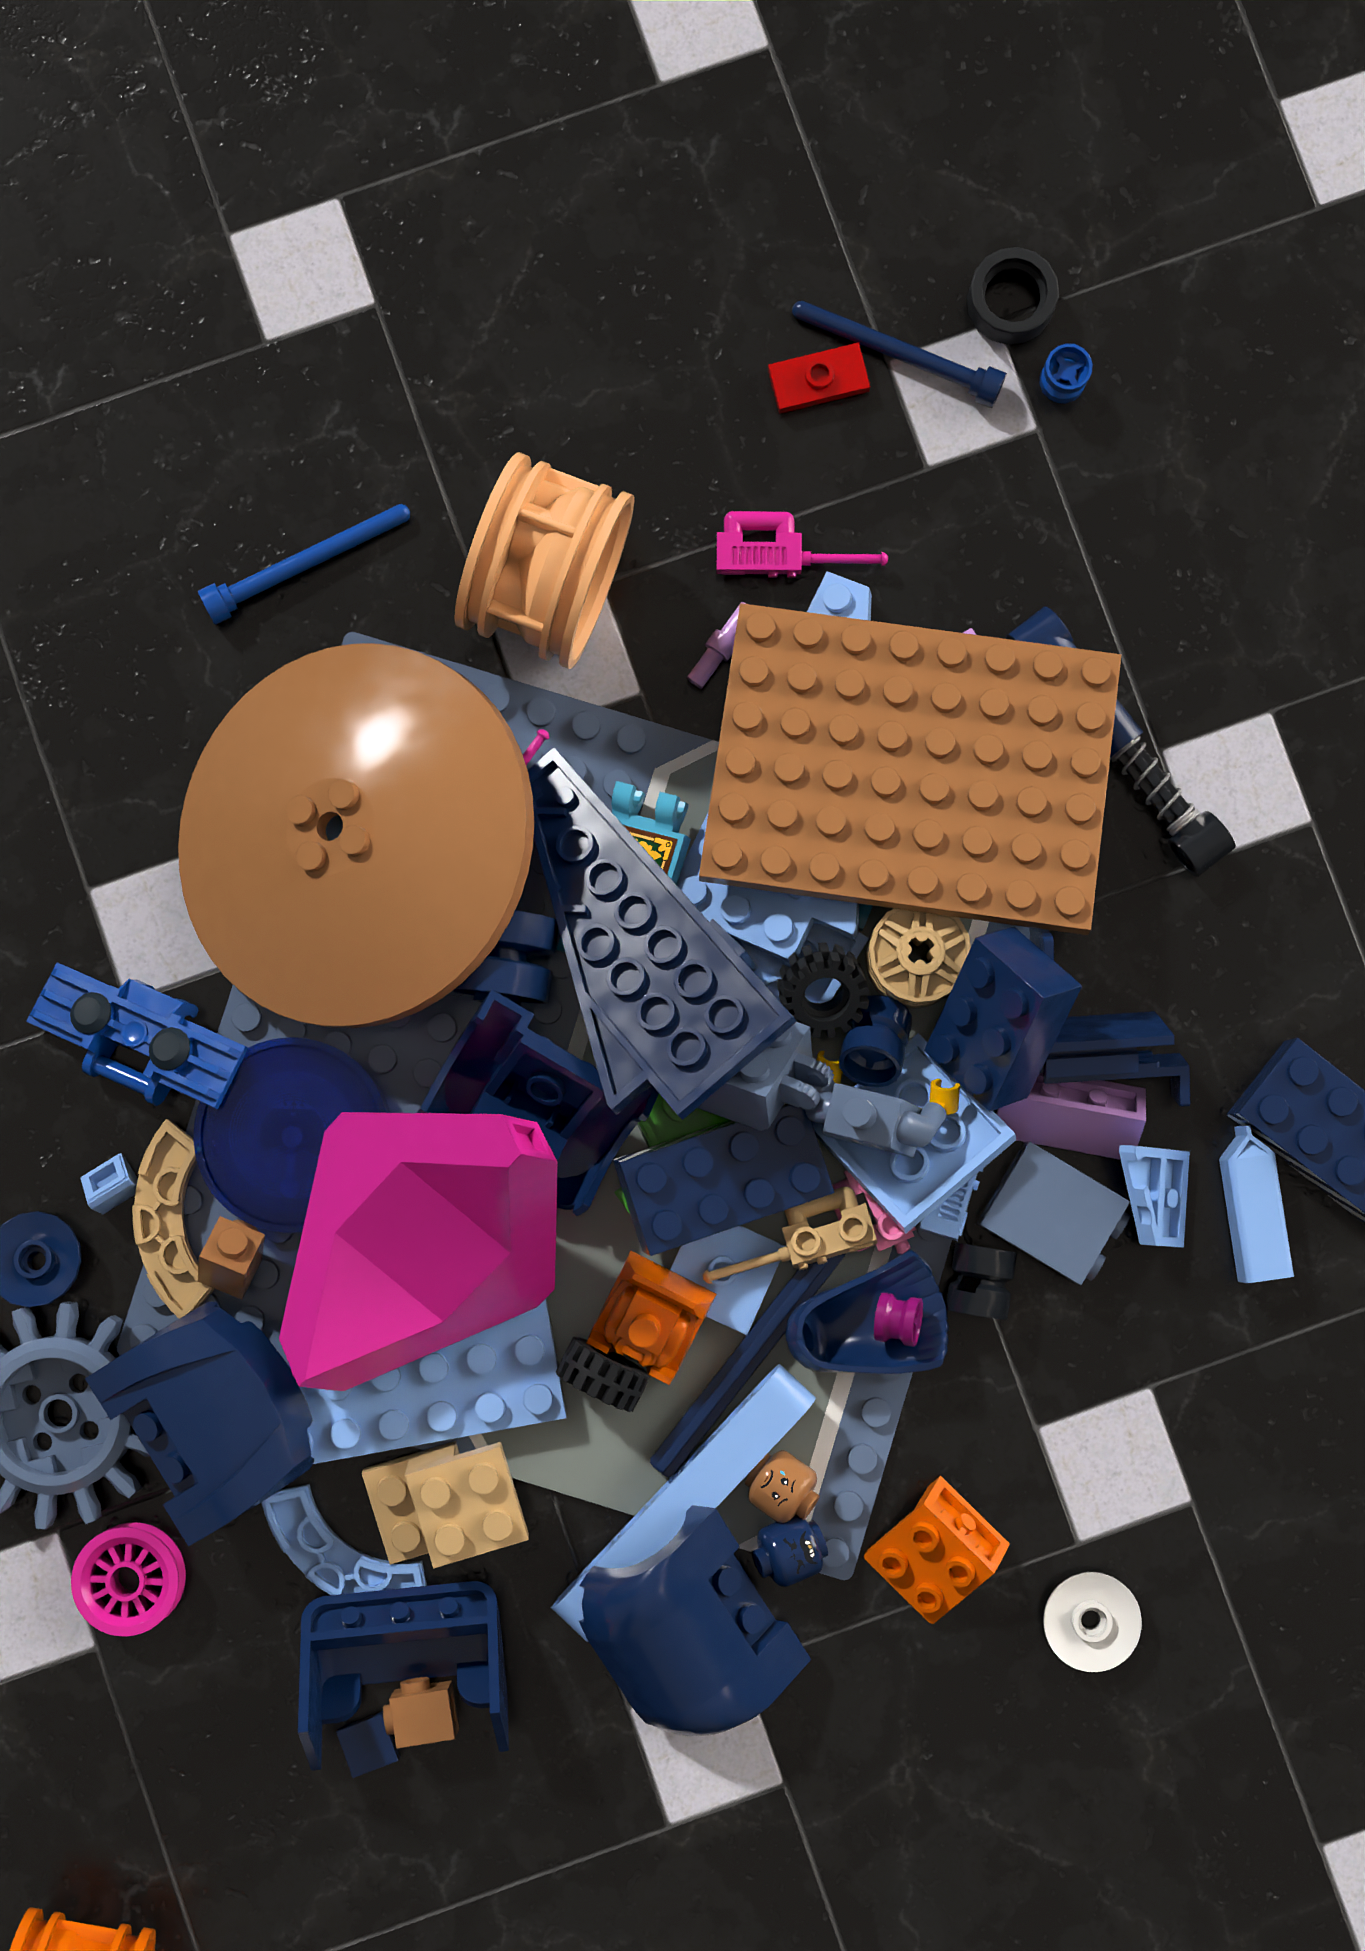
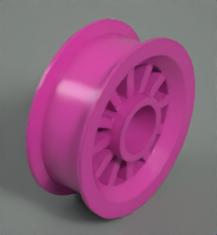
M138 1522L113 1526L90 1540L81 1550L74 1563L71 1576V1590L75 1605L83 1618L101 1632L114 1636H134L144 1633L165 1619L179 1603L186 1582L184 1559L176 1543L157 1527ZM119 1544H125V1556ZM137 1545L143 1547L138 1557H136ZM107 1550L112 1560L103 1555ZM151 1553L157 1561L148 1564L146 1560ZM97 1566L108 1573L96 1572ZM121 1567H129L138 1574L139 1587L137 1590H127L121 1585L119 1581ZM161 1567L162 1575H152L153 1570ZM96 1583H105L106 1587L98 1591ZM150 1585L162 1586L161 1592ZM107 1594L112 1597L108 1604L101 1598ZM146 1598L155 1603L151 1608L149 1607ZM119 1601H122L121 1612L114 1610ZM133 1603L138 1611L136 1614H132Z

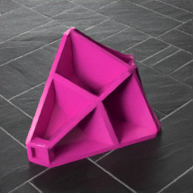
M342 1112L324 1131L279 1335V1341L299 1387L346 1391L537 1308L555 1290L558 1161L537 1122L503 1114Z

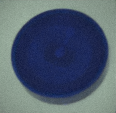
M296 1037L278 1038L258 1043L247 1049L219 1108L215 1109L202 1102L198 1105L193 1134L194 1150L199 1170L215 1198L239 1219L269 1231L284 1233L302 1232L324 1131L342 1112L390 1113L387 1100L371 1073L358 1060L334 1046L316 1040Z

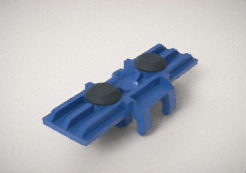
M58 962L26 1021L88 1050L82 1063V1071L91 1077L101 1075L144 1095L146 1102L155 1106L160 1105L165 1100L172 1088L218 1109L248 1047L184 1019L186 1016L191 1018L197 1016L198 1007L194 1004L156 991L153 986L140 980L128 979L118 989ZM120 1045L124 1048H131L150 1057L144 1072L141 1073L110 1059L116 1047Z

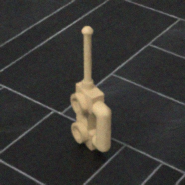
M841 1187L834 1189L835 1193L786 1209L785 1215L789 1226L783 1227L782 1231L787 1246L778 1248L776 1252L712 1271L707 1269L703 1273V1280L711 1284L713 1280L780 1260L782 1262L791 1260L794 1268L799 1267V1270H804L808 1268V1264L817 1262L818 1265L824 1264L828 1258L872 1247L878 1244L866 1203L858 1205L853 1189ZM840 1209L842 1216L840 1221L814 1229L809 1227L808 1217Z

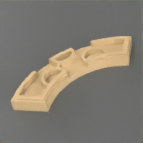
M165 1119L151 1140L139 1167L134 1205H132L135 1243L138 1245L150 1283L170 1311L180 1319L200 1307L214 1291V1288L197 1282L199 1262L189 1244L184 1222V1201L187 1185L194 1167L206 1149L173 1121Z

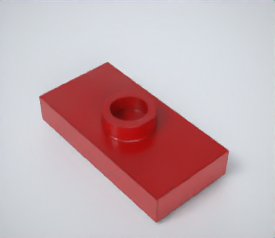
M859 342L768 364V373L779 414L870 391V383Z

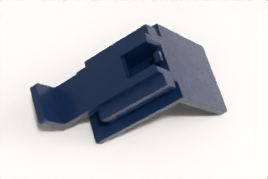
M1029 927L1030 941L1054 961V940L1052 934L1046 929ZM1155 1011L1067 1017L1040 1073H1043L1044 1084L1171 1076L1172 1097L1179 1107L1190 1106V1065L1180 1053L1153 1054L1150 1050L1137 1051V1047L1174 1045V1034Z

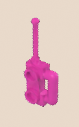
M731 511L724 518V532H717L716 574L721 575L768 574V577L776 578L778 574H787L788 578H795L796 574H801L802 566H811V563L881 564V566L888 563V556L884 552H881V554H811V551H802V533H794V517L789 512ZM743 530L776 531L775 542H743Z

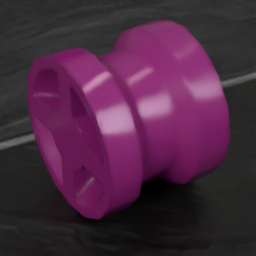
M881 1293L874 1320L875 1341L887 1342L893 1338L901 1340L905 1346L915 1347L922 1324V1298L910 1297L904 1301L896 1299L891 1293Z

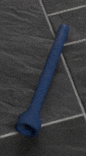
M798 301L792 307V314L796 319L852 342H859L862 346L969 389L968 394L976 397L975 402L993 408L1007 375L1006 372L991 366L987 370L978 367L977 371L805 301Z

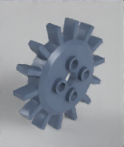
M67 1301L60 1304L56 1314V1334L43 1338L39 1334L35 1316L30 1308L24 1307L12 1311L13 1326L19 1336L21 1345L8 1352L0 1344V1475L5 1478V1482L0 1489V1514L15 1504L21 1489L37 1493V1506L34 1513L37 1529H47L53 1525L57 1516V1497L59 1494L73 1493L77 1502L78 1512L85 1524L102 1517L101 1505L93 1488V1483L102 1477L107 1478L116 1490L127 1498L136 1495L142 1486L137 1478L122 1466L120 1461L128 1449L144 1456H149L124 1413L110 1420L89 1385L85 1391H78L73 1385V1379L76 1374L88 1377L116 1359L108 1352V1348L119 1334L123 1322L121 1318L113 1315L99 1325L92 1341L76 1337V1325L79 1318L77 1302ZM30 1385L38 1387L41 1391V1398L37 1403H33L27 1398L26 1392ZM61 1399L71 1406L72 1419L67 1426H57L50 1421L48 1408L52 1401ZM87 1421L97 1424L99 1433L96 1438H89L85 1435L84 1425ZM42 1432L47 1433L52 1439V1445L49 1450L40 1448L37 1443V1437Z

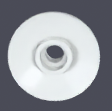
M1097 1572L1080 1573L1069 1577L1059 1584L1047 1601L1043 1618L1045 1635L1055 1654L1067 1665L1086 1672L1110 1670L1124 1662L1137 1646L1142 1628L1140 1608L1131 1591L1114 1577ZM1087 1611H1095L1098 1614V1621L1093 1627H1084L1082 1625L1081 1618Z

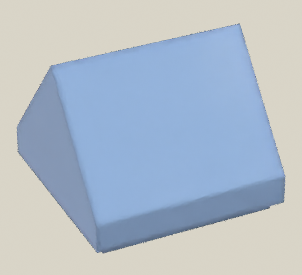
M122 1153L117 1154L81 1177L88 1206L101 1214L107 1213L133 1197L138 1181Z

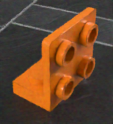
M940 1475L927 1487L915 1509L872 1545L865 1553L864 1559L929 1623L934 1624L995 1574L1010 1543Z

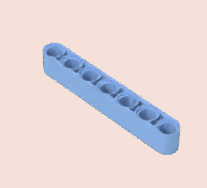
M781 1364L777 1365L687 1459L675 1475L655 1493L563 1591L552 1605V1610L588 1642L579 1623L580 1620L584 1619L582 1611L584 1588L579 1585L593 1566L603 1568L629 1567L644 1561L660 1551L677 1535L685 1521L686 1511L692 1505L716 1508L807 1412L816 1397Z

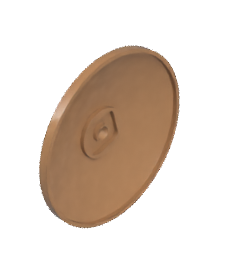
M375 643L348 644L326 648L284 665L248 691L215 729L202 751L185 796L178 843L179 873L187 911L201 944L221 973L240 992L272 1012L299 1022L330 1028H361L400 1020L427 1008L462 984L481 965L498 943L519 903L528 876L534 837L533 795L527 767L511 728L489 698L465 676L422 653L393 645ZM339 815L343 821L342 831L337 838L329 841L326 835V826L333 817Z

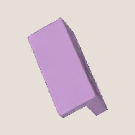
M1039 1073L1028 1098L998 1108L996 1114L1015 1133L1016 1141H1030L1038 1145L1121 1159L1119 1154L1120 1145L1138 1146L1146 1123V1088L1103 1080L1044 1084L1043 1073Z

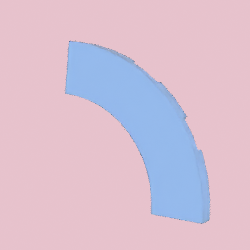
M310 1484L281 1489L261 1502L271 1532L282 1551L286 1552L292 1562L306 1575L305 1577L328 1594L340 1595L427 1586L422 1560L398 1562L390 1565L389 1561L364 1554L339 1538L320 1514L312 1496Z

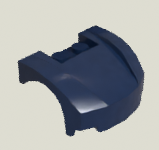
M207 1302L85 1378L110 1420L124 1413L174 1494V1497L164 1503L163 1506L188 1547L266 1500L308 1471L314 1463V1458L311 1457L307 1428L313 1421L308 1403L289 1365L266 1335L253 1322L246 1321L240 1323L222 1308H219L217 1302Z

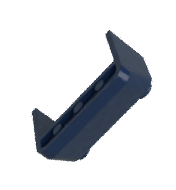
M479 1581L330 1595L319 1597L306 1606L301 1617L298 1735L311 1771L321 1770L322 1724L339 1723L351 1718L360 1707L362 1685L404 1681L417 1677L436 1678L457 1675V1687L461 1699L467 1705L474 1708H490V1717L499 1752L509 1751L507 1680L499 1607L495 1592L489 1585Z

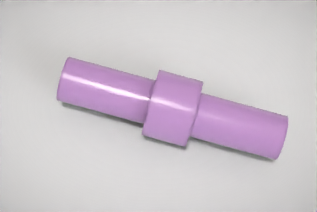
M739 606L721 631L716 629L705 643L706 652L687 676V679L700 689L704 687L722 660L728 661L732 656Z

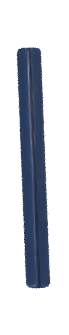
M846 1253L828 1258L824 1264L818 1265L817 1262L808 1264L807 1269H798L651 1456L650 1463L659 1473L668 1478L675 1475L786 1333L787 1321L792 1312L803 1301L813 1297L843 1260Z

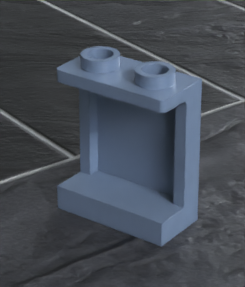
M1029 1141L1023 1142L977 1220L976 1225L991 1234L997 1235L1057 1271L1074 1284L1082 1285L1085 1278L1092 1281L1100 1271L1106 1256L1101 1254V1251L1109 1237L1116 1240L1127 1225L1130 1215L1125 1210L1130 1201Z

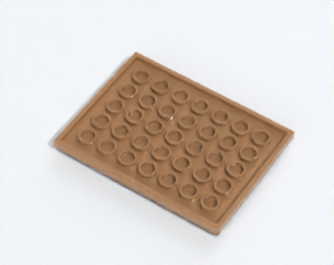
M740 603L699 881L1089 935L1092 925L1122 654Z

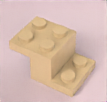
M454 1441L363 1468L362 1477L390 1565L429 1553L434 1569L529 1540V1533L501 1442L460 1454L457 1443Z

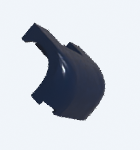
M491 989L450 1051L417 1113L503 1114L537 1122L558 1161L557 1208L573 1210L572 1212L579 1216L590 1207L611 1162L628 1135L640 1121L645 1122L649 1117L659 1092L651 1085L616 1115L606 1103L596 1067L555 1045L550 1039L528 1029L534 1014Z
M692 1505L686 1511L685 1521L677 1535L660 1551L640 1563L625 1568L593 1566L579 1585L584 1588L582 1599L584 1619L579 1621L581 1628L634 1711L646 1724L683 1736L715 1735L750 1721L767 1709L811 1660L789 1623L775 1620L735 1557L734 1552L740 1546L716 1508Z

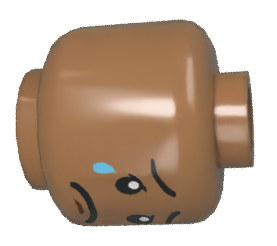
M780 1450L773 1455L767 1453L751 1470L745 1481V1485L750 1488L748 1491L750 1503L778 1523H786L795 1515L803 1520L806 1519L820 1498V1495L813 1491L817 1484L816 1472L785 1450Z

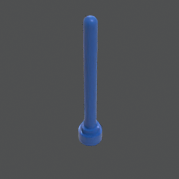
M398 504L227 587L226 583L218 587L215 583L198 590L200 598L214 625L232 617L230 612L238 609L236 604L405 523L410 518V510L406 505Z

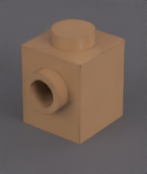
M220 1216L199 1255L197 1282L242 1300L263 1259L265 1234L259 1232L254 1225L247 1221L239 1219L231 1221Z
M429 1677L404 1680L400 1682L401 1688L393 1691L389 1698L390 1704L383 1706L385 1731L387 1735L394 1734L396 1749L453 1740L459 1731L452 1680L431 1684Z

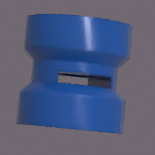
M1066 343L1057 346L1050 352L1041 371L1039 383L1042 392L1048 399L1056 403H1069L1076 400L1082 394L1092 374L1093 367L1091 357L1087 351L1076 344Z

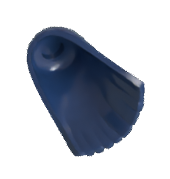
M908 1250L865 1275L803 1301L792 1312L787 1321L786 1341L792 1356L805 1368L817 1372L902 1374L931 1370L940 1367L947 1354V1344L949 1341L947 1334L949 1331L947 1306L928 1265H925L918 1254ZM881 1293H891L896 1299L904 1301L910 1297L922 1298L923 1317L920 1335L915 1347L905 1346L901 1340L893 1338L887 1342L875 1341L874 1320Z

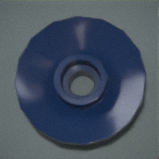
M39 1211L18 1214L3 1223L0 1227V1296L11 1304L33 1308L49 1305L65 1295L77 1279L81 1264L80 1243L72 1228L57 1216ZM43 1253L46 1258L45 1265L39 1270H34L32 1267L33 1258L37 1254Z

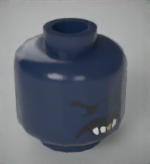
M797 1515L786 1523L775 1522L760 1529L757 1535L758 1548L752 1550L753 1561L762 1578L770 1576L780 1587H788L818 1574L823 1568V1558L828 1556L826 1541L817 1523L814 1520L807 1522V1520H803Z

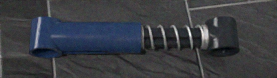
M1046 606L1006 635V639L1076 648L1065 624L1055 612ZM1117 699L1110 759H1112V762L1118 761L1123 767L1121 773L1124 775L1128 774L1135 782L1133 788L1136 790L1140 789L1147 797L1145 804H1152L1159 813L1157 819H1164L1168 824L1167 831L1172 836L1168 839V845L1172 853L1190 874L1199 877L1234 850L1236 847L1235 841L1224 824L1209 811L1201 814L1198 809L1194 808V803H1187L1181 795L1182 788L1174 787L1168 779L1170 773L1162 772L1156 764L1158 758H1151L1144 749L1146 746L1145 742L1139 743L1140 735L1143 731Z

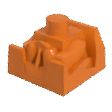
M630 1250L589 1333L587 1344L606 1354L615 1351L618 1354L626 1355L629 1359H634L638 1361L637 1363L646 1367L648 1375L670 1385L676 1377L717 1294Z

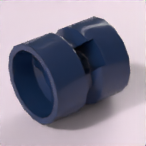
M872 995L867 996L869 1000L867 1010L861 1008L863 1014L861 1021L857 1023L852 1018L849 1020L852 1029L847 1032L843 1040L839 1056V1067L843 1074L851 1081L863 1086L878 1088L891 1085L901 1075L905 1058V1047L908 1044L912 1027V1015L908 1008L898 1000L888 996Z

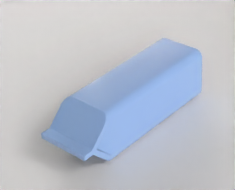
M1250 1125L1234 1127L1236 1136L1220 1157L1219 1162L1238 1282L1255 1283L1294 1277L1275 1153L1252 1135Z

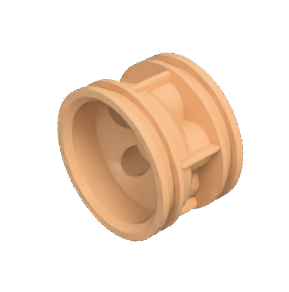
M520 452L514 454L499 476L475 532L458 589L454 615L455 625L468 631L477 624L478 634L485 638L493 635L498 627L523 637L526 643L539 648V657L541 659L549 661L554 654L559 655L560 666L572 669L590 639L614 579L632 519L634 495L623 491L617 498H613L612 489L608 485L601 484L598 486L552 469L550 464L544 461H539L534 467H531V459L528 455Z

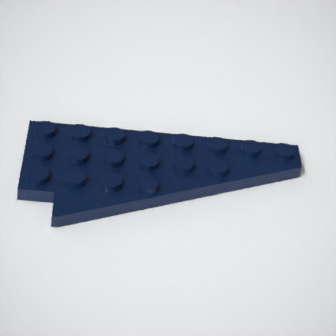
M553 748L527 770L533 795L534 840L606 1103L617 1115L648 1087L653 1085L675 1113L683 1120L797 1021L559 752Z

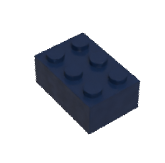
M1014 926L976 937L924 1052L989 1112L1026 1099L1082 985Z

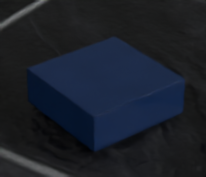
M383 1711L342 1726L336 1731L352 1778L392 1764L400 1759L393 1735L386 1734Z

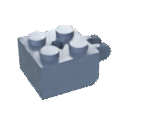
M796 1022L697 1108L762 1131L771 1126L784 1103L807 1110L816 1108L821 1096H819L820 1093L812 1085L821 1088L829 1086L834 1078L833 1070L826 1063L816 1061L813 1058L810 1026Z

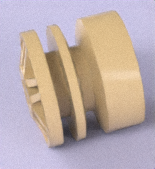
M894 908L883 916L869 937L864 955L867 976L879 994L898 1000L907 1008L932 1006L950 994L971 948L969 934L959 917ZM913 942L916 946H921L923 943L927 944L930 948L926 955L929 963L926 964L921 959L915 963L910 961L908 956L912 948L909 943Z

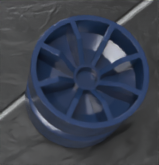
M515 910L510 923L496 946L481 965L452 992L474 996L473 1001L483 1002L492 989L521 1006V1002L548 1004L553 971L544 966L527 962L528 955L546 956L556 952L559 930L557 920L539 914Z

